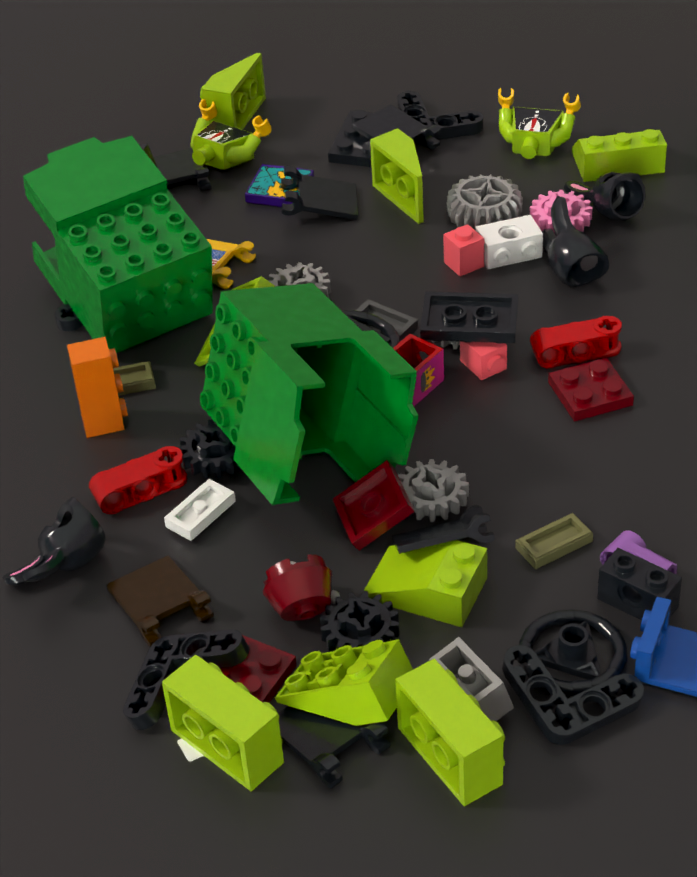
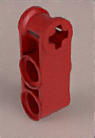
M602 316L586 321L540 328L533 332L529 341L538 364L546 369L566 364L582 363L587 360L603 357H613L621 351V342L618 338L622 330V322L614 316Z
M175 446L162 447L150 454L131 459L109 470L98 472L91 478L89 489L102 512L111 515L119 513L123 509L183 487L188 479L187 473L181 465L183 453Z

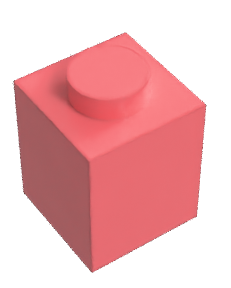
M467 224L443 234L444 263L461 277L484 267V238Z
M460 341V361L482 381L507 369V344Z

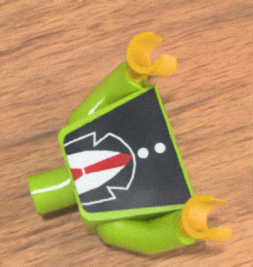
M500 88L498 91V102L502 109H499V132L507 143L512 144V152L521 154L525 159H532L536 155L549 156L555 147L568 141L571 136L575 121L573 114L581 108L579 95L577 94L576 101L573 103H569V93L564 95L563 101L566 113L560 110L514 106L512 110L510 106L514 102V90L511 88V95L505 98L501 95Z
M203 99L199 103L202 117L198 118L191 137L192 159L199 166L206 164L221 170H226L254 159V152L261 143L260 137L271 133V125L267 118L263 121L260 115L252 120L255 128L254 133L216 121L209 122V120L217 116V109L214 101L207 108L206 100Z

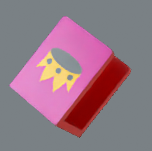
M409 334L394 346L393 349L417 371L412 402L413 406H415L444 381V350L413 334ZM420 351L429 355L424 361L420 357Z

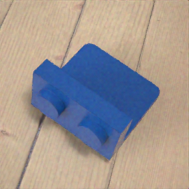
M656 597L652 610L646 609L644 611L640 631L643 632L642 637L635 636L631 647L630 658L636 659L634 676L643 683L697 697V632L669 625L671 600Z

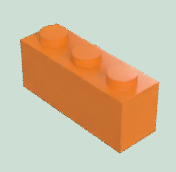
M106 337L68 344L67 349L86 437L90 438L125 430L122 417L128 416L124 397H118V393L124 392L120 373L114 374L113 368L119 367L115 348H108Z

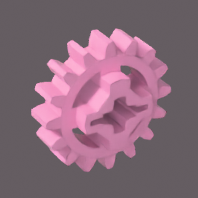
M563 190L554 193L548 191V196L540 194L538 195V200H532L530 215L541 231L551 228L555 232L551 220V207L558 196L566 199L569 218L577 230L583 232L584 226H590L593 208L590 206V200H584V195L575 196L574 191L568 194H564Z

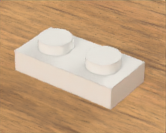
M208 479L164 517L166 528L192 541L236 502L235 492Z

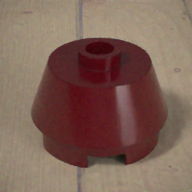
M309 554L307 555L308 561L291 564L288 558L276 563L266 571L268 579L263 581L265 585L263 595L283 620H308L325 611V606L331 604L332 571L326 567L325 561L321 556Z

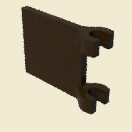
M169 555L106 584L108 591L137 625L149 647L155 641L162 638L157 630L160 627L158 621L181 609L191 606L200 622L214 617L213 611L208 606V603L211 602L210 596L206 591H200Z

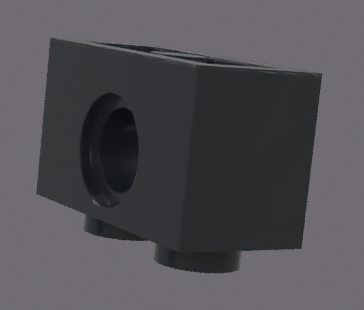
M617 548L599 569L597 599L642 620L644 611L646 609L652 610L656 597L671 600V617L679 607L682 577Z

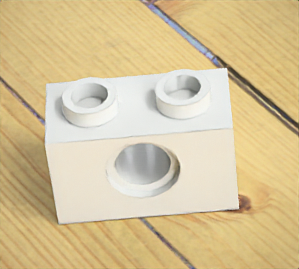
M531 215L476 226V232L484 238V265L487 270L542 258L543 233Z

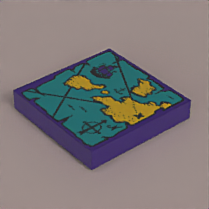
M262 164L245 193V201L247 203L282 207V203L292 204L293 202L285 201V191L288 190L281 188V178L291 179L292 177L284 176V166ZM297 168L303 175L314 176V170ZM298 187L290 191H294L298 194Z

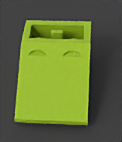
M399 639L387 642L375 640L365 646L354 648L347 645L326 653L314 651L301 659V664L285 680V685L276 695L275 700L283 705L354 726L385 722L389 720L397 708L395 679L413 670Z

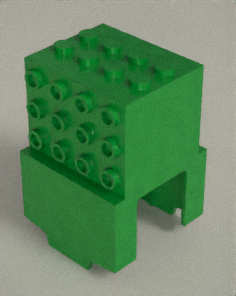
M133 136L105 143L92 137L47 154L48 164L23 176L25 195L52 232L56 245L43 252L36 241L32 242L34 262L65 305H70L93 339L106 337L108 348H115L116 353L213 313L212 246L168 191L166 178Z
M313 283L221 291L219 304L215 310L216 322L214 333L210 338L211 349L208 363L205 366L206 377L203 391L200 393V405L230 439L232 444L236 446L233 460L271 505L300 500V496L289 483L295 481L299 459L302 458V455L319 452L330 454L354 482L360 480L386 460L394 468L396 464L400 466L406 465L419 417L412 404L417 371L374 330L362 331Z

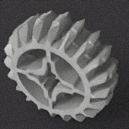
M480 174L478 177L469 176L467 180L460 179L459 183L452 185V189L448 191L446 210L451 223L456 224L457 228L468 224L476 231V226L521 217L523 197L521 196V191L518 190V185L512 184V180H503L502 176L493 177L492 174L489 176H482Z

